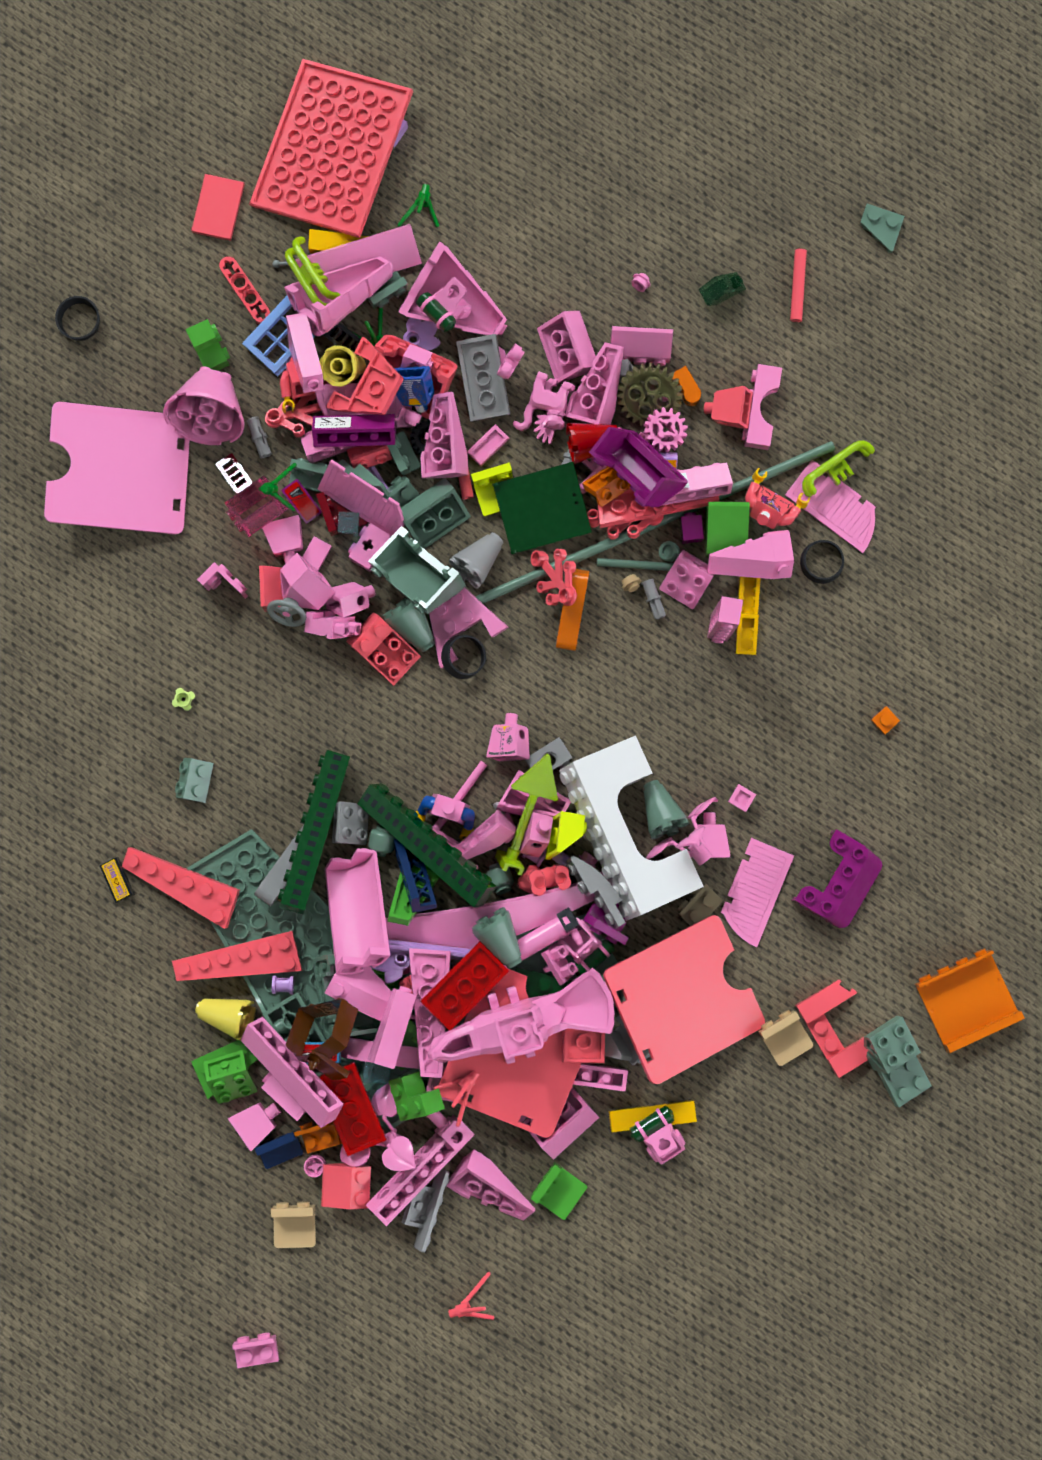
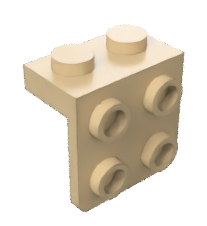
M786 1010L779 1015L778 1020L774 1022L770 1020L761 1026L762 1029L758 1031L779 1066H783L813 1047V1042L799 1021L800 1017L796 1011L790 1012V1010Z
M279 1202L271 1208V1217H274V1246L276 1248L315 1246V1205H310V1202H297V1205Z

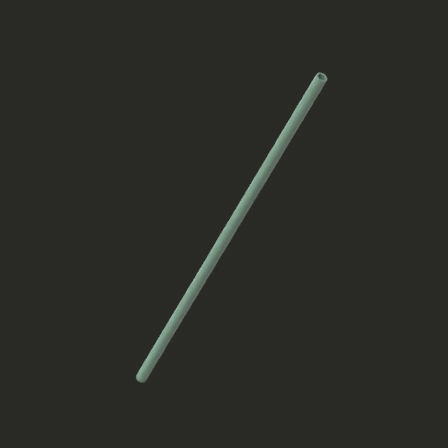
M830 441L763 470L758 474L763 476L767 471V477L763 480L766 481L834 451L835 446ZM752 476L734 483L731 494L720 495L719 501L749 488L751 482H754ZM701 508L664 515L660 524L647 526L640 535L679 519L685 513L695 512ZM626 530L621 532L617 539L607 538L567 556L562 561V565L565 561L578 563L624 543L631 538L628 537ZM555 562L550 563L555 570ZM541 567L475 597L484 604L548 575Z

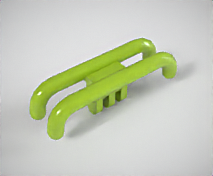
M302 236L296 237L292 242V248L286 250L285 259L311 302L315 303L318 301L326 306L328 303L322 302L311 286L312 284H315L320 293L330 300H334L340 294L330 291L324 283L328 281V278L324 275L318 263L310 262L301 247L306 239ZM293 255H297L303 264L301 268L293 258Z
M858 440L810 472L802 482V490L805 496L811 497L816 494L817 490L814 486V481L825 472L828 473L836 486L841 484L837 476L842 481L847 479L844 471L851 477L854 473L845 461V458L855 451H859L863 456L868 457L875 452L874 447L867 441Z

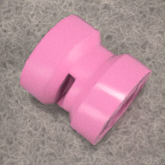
M318 1154L311 1155L304 1163L305 1173L310 1177L320 1176L323 1173V1164H326L325 1159Z

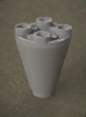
M492 532L490 535L482 537L454 554L449 563L460 573L463 581L466 580L474 588L478 589L485 581L502 548L503 540Z

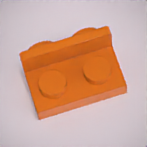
M608 466L582 483L584 490L596 497L600 507H603L630 489L631 486L630 483L617 476V471L614 468Z
M333 1121L322 1128L318 1124L312 1125V1122L301 1125V1130L294 1132L295 1136L302 1135L307 1154L342 1144Z

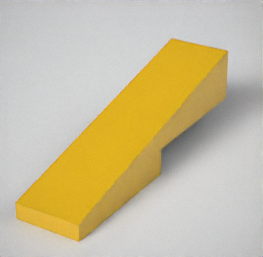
M309 229L308 249L310 254L317 253L369 236L357 238L344 233Z
M739 576L738 599L743 600L736 632V654L756 655L760 578Z
M687 1100L609 1111L611 1132L630 1130V1127L634 1126L635 1122L641 1121L655 1112L657 1108L660 1109L665 1105L673 1111L674 1121L671 1123L672 1125L697 1122L694 1101Z

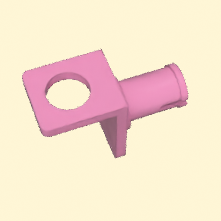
M439 1111L426 1116L437 1126L435 1132L455 1151H458L470 1139V1135L461 1126L457 1127V1122L451 1117L445 1118ZM455 1131H460L462 1134V1140L459 1143H454L451 1140V1135Z

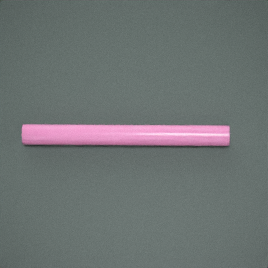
M480 761L453 799L463 800L487 767V764ZM439 817L433 827L440 831L447 820Z

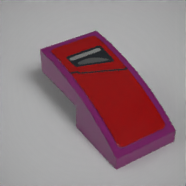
M295 479L281 490L306 524L322 514L321 509L298 479Z

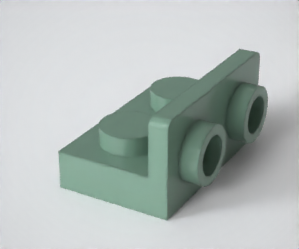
M402 431L396 434L395 445L387 446L399 471L405 476L420 468L421 465L405 432Z
M406 476L395 478L391 482L392 486L387 489L390 493L389 497L400 503V508L420 495Z

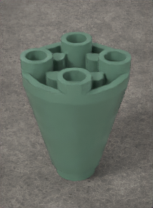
M404 598L396 604V608L390 609L382 615L384 621L416 649L425 652L435 644L434 636L425 613L421 614L414 607V603L410 599Z
M659 780L650 781L643 786L645 789L644 799L648 830L652 840L660 838L665 834L668 837L679 833V828L689 824L685 813L663 784L659 783Z
M505 907L496 910L489 919L487 916H484L476 921L477 924L472 927L474 936L503 965H506L509 969L522 961L511 915Z

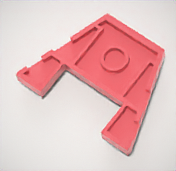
M362 337L354 353L370 361L351 398L334 391L326 408L331 411L385 415L404 378L369 340Z

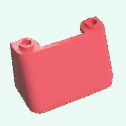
M385 335L375 345V348L394 368H400L403 355L412 343L393 335ZM432 352L431 361L433 366L431 375L434 395L446 393L449 390L458 366L453 361ZM433 397L428 404V410L421 413L422 417L429 419Z

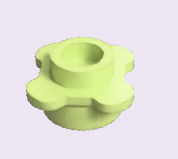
M178 688L172 705L189 711L195 694L192 691L186 692L182 688Z

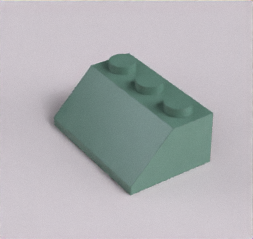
M446 478L401 507L404 527L411 537L417 540L424 549L471 517L456 490Z

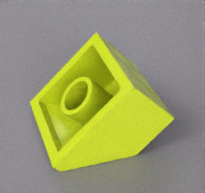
M561 811L553 817L550 842L546 848L545 859L550 860L585 834L587 829L585 815Z

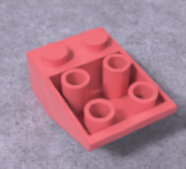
M374 612L362 623L360 635H353L346 641L393 686L421 657L394 629Z

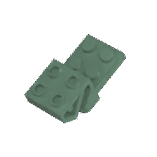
M895 1016L864 1036V1047L868 1050L866 1057L872 1069L878 1072L895 1107H901L932 1086L916 1057L921 1052L903 1017Z

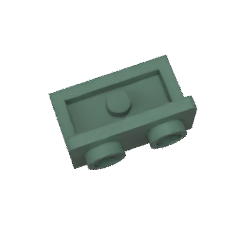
M395 271L392 278L370 297L368 301L373 309L377 307L382 308L389 303V299L392 297H399L404 294L408 283L404 277L401 278L399 273Z
M303 458L291 459L290 466L293 463H296L297 466L291 471L289 484L298 479L306 490L321 493L318 487L328 465L324 463H309L308 460Z
M184 758L179 766L180 778L175 786L176 798L206 803L214 763Z

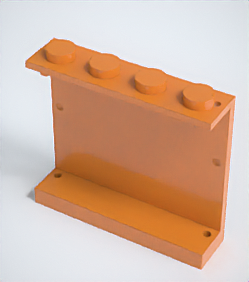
M981 949L974 953L975 957L959 959L956 961L957 965L951 968L948 965L937 970L938 974L932 977L930 974L919 978V983L915 984L942 1044L948 1053H952L1025 1019L1022 1011L1017 1010L992 957V954H994L993 950L986 951V949Z

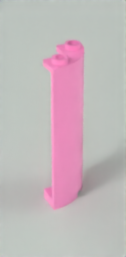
M359 848L351 859L331 858L324 869L336 974L363 972V968L368 966L375 968L390 957L377 852L367 848Z

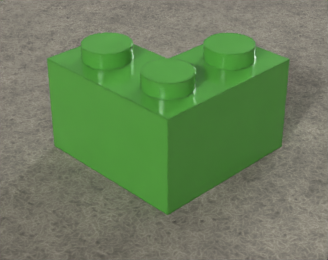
M207 319L186 329L203 367H209L211 370L218 371L229 366L227 359L230 358L226 347L221 348L219 342L222 341V338L215 324L210 325Z
M420 1071L389 1080L400 1121L427 1116L445 1109L440 1090L426 1091Z

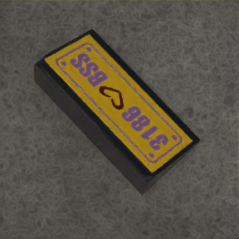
M115 857L100 865L115 903L135 895L119 857Z

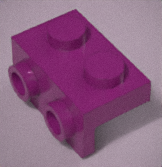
M593 903L583 921L591 925L589 929L598 935L602 932L607 934L605 938L614 944L619 941L625 945L628 937L622 934L621 931L626 923L615 929L609 926L604 918L606 914L602 907L599 908L597 904Z

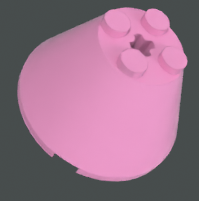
M201 367L167 400L164 406L163 416L167 425L170 423L175 428V433L199 444L221 445V442L229 440L232 443L240 438L244 430V419L231 381V375L226 372L211 370L209 367Z

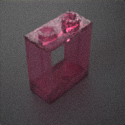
M264 475L225 502L229 509L226 513L232 521H235L234 524L240 533L245 531L248 537L288 510L275 497L266 495L258 490L264 483L269 482ZM266 496L271 498V501L242 520L240 514Z

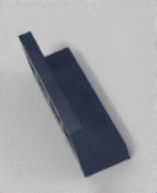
M394 839L395 854L412 913L437 908L425 864L416 856L413 859L407 857V853H411V851L400 841ZM413 866L421 869L418 874L412 872L411 868ZM416 882L425 883V886L422 889L417 888ZM424 896L429 898L431 902L420 904V898Z

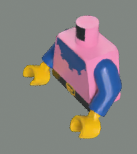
M433 794V796H425L418 811H415L422 821H425L426 814H430L463 825L464 828L459 837L461 840L463 836L467 837L474 831L475 812L469 809L470 805L440 794Z

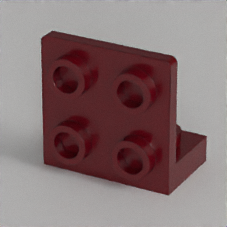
M324 492L316 494L331 536L369 523L330 498V496H325Z

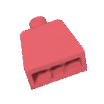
M745 386L716 391L713 402H706L704 404V413L711 414L712 420L720 425L748 429L753 392Z

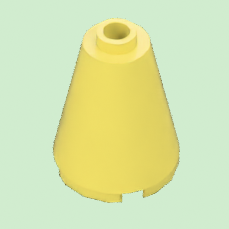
M338 345L327 348L319 361L323 379L330 385L337 387L348 385L364 374L366 370L365 360L345 346Z
M203 999L201 1002H198L195 1011L198 1018L241 1041L247 1025L255 1019L256 1007L252 1006L254 1001Z

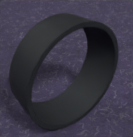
M72 296L65 299L58 306L55 314V321L59 331L76 341L91 338L97 332L100 325V317L96 305L90 299L83 296ZM75 304H86L93 308L97 314V322L93 330L81 337L69 336L62 325L65 311Z
M818 540L810 543L803 550L800 566L802 572L809 580L819 584H826L834 581L841 574L844 567V555L840 547L834 542ZM819 542L833 545L839 551L842 558L839 571L828 578L815 576L806 565L808 550Z
M457 635L450 638L444 644L441 660L445 670L451 676L458 679H469L483 668L486 661V651L483 644L477 638L470 635ZM464 637L472 640L480 650L481 663L478 670L473 673L460 672L453 666L450 660L451 646L459 638Z

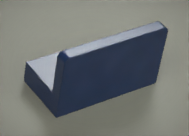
M295 1130L254 1148L257 1156L260 1155L265 1169H269L304 1153L298 1136L294 1135Z

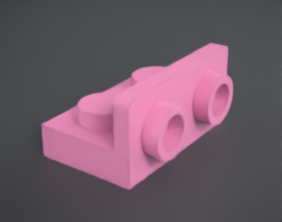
M270 1333L258 1334V1338L249 1339V1336L237 1338V1341L232 1345L233 1350H235L237 1368L278 1362L279 1354L276 1335L270 1336Z

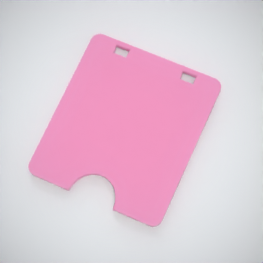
M56 402L52 407L49 442L56 443L67 451L70 456L71 465L65 476L58 480L46 482L45 519L50 523L174 535L181 533L184 528L190 440L175 433V428L170 423L167 425L163 413ZM178 439H184V451L177 449ZM173 500H180V512L173 511Z

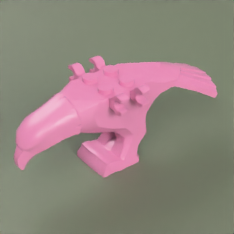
M593 968L577 977L561 991L549 995L519 1001L516 987L506 988L511 1003L499 1007L496 993L492 992L486 994L491 1010L481 1012L471 1021H467L435 1037L427 1054L429 1059L443 1063L482 1054H498L503 1052L506 1063L511 1064L515 1062V1056L524 1054L527 1058L536 1056L534 1051L543 1048V1042H546L549 1036L567 1028L611 1034L615 1025L613 996L600 973Z

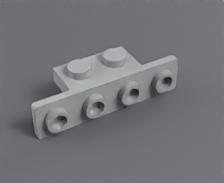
M443 1168L434 1177L432 1186L426 1185L410 1201L402 1218L403 1224L419 1228L414 1247L420 1252H425L430 1244L432 1228L437 1221L436 1215L443 1202V1192L449 1182V1171Z

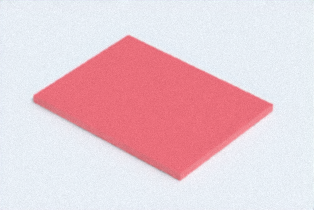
M302 59L250 200V206L360 238L413 90Z

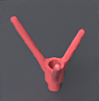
M474 1070L463 1079L460 1078L434 1087V1089H444L458 1085L461 1088V1091L451 1105L452 1108H455L464 1095L457 1118V1127L461 1124L471 1089L476 1084L474 1081L480 1076Z
M490 1272L486 1273L461 1304L448 1311L450 1318L465 1316L494 1320L495 1317L492 1315L476 1313L485 1311L486 1307L471 1308L469 1304L471 1298L491 1275Z

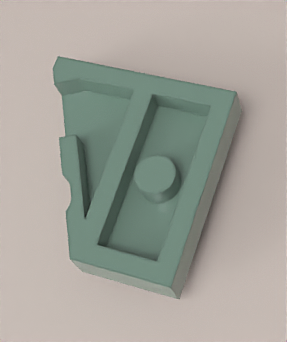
M866 204L860 225L866 231H869L872 237L892 254L905 216Z

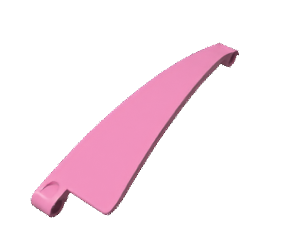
M573 883L566 890H561L558 887L546 890L541 896L529 894L485 903L479 907L468 906L415 914L408 926L388 922V918H385L388 939L472 949L479 942L472 932V927L477 924L476 921L484 916H487L489 919L496 910L502 907L509 911L517 936L546 924L556 918V914L568 907L574 911L594 901L595 895L592 893L586 897L585 894L579 891L577 883ZM410 966L403 971V975L411 973Z

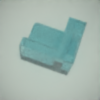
M339 512L338 533L354 534V536L358 537L359 513Z
M365 1062L363 1083L388 1084L391 1068Z

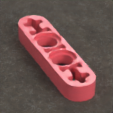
M224 257L219 263L222 274L257 324H261L264 319L261 317L257 318L259 315L255 308L259 306L261 312H266L265 317L270 314L269 308L237 261L232 257ZM227 262L229 264L233 263L232 268L236 273L233 276L229 269H225ZM238 278L245 280V285L241 288L234 285L235 280ZM249 294L256 296V301L252 304L245 301L246 296Z

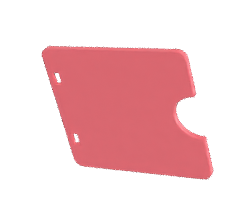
M709 916L611 966L604 972L605 983L612 993L614 1003L647 1078L652 1084H660L760 1030L761 1026L765 1023V1018L752 989H735L724 978L723 965L727 956L734 951V948L718 916ZM622 990L626 1000L621 1003L616 991ZM648 1049L652 1058L648 1062L643 1054V1050Z
M508 969L509 972L487 994L496 993L499 1007L511 1003L506 988L512 986L516 987L519 1001L529 998L526 992L528 976ZM486 995L467 1013L463 1023L471 1021L481 1012L491 1010ZM562 1030L549 1036L547 1041L543 1042V1048L534 1051L536 1056L527 1058L525 1054L515 1056V1062L511 1064L506 1063L503 1052L448 1061L438 1085L460 1078L463 1079L474 1070L480 1076L474 1081L476 1084L470 1092L473 1096L471 1102L467 1101L466 1107L546 1138L550 1137L555 1130L581 1063L562 1062ZM455 1085L439 1090L442 1097L454 1101L461 1088ZM521 1115L532 1119L530 1126L519 1122Z

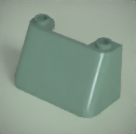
M401 526L368 561L372 566L371 572L378 578L382 576L414 603V607L421 614L424 612L429 614L460 593L466 585L459 572L453 567L450 569V567L444 566L422 548L417 540L409 538V532Z
M334 954L316 957L313 965L319 1003L333 1001L335 999L325 994V991L336 973ZM357 1013L350 1036L377 1032L381 1021L366 1014ZM337 1014L321 1017L323 1033L326 1039L332 1035Z

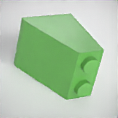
M708 502L705 509V557H709V554L730 546L742 545L748 540L750 502Z

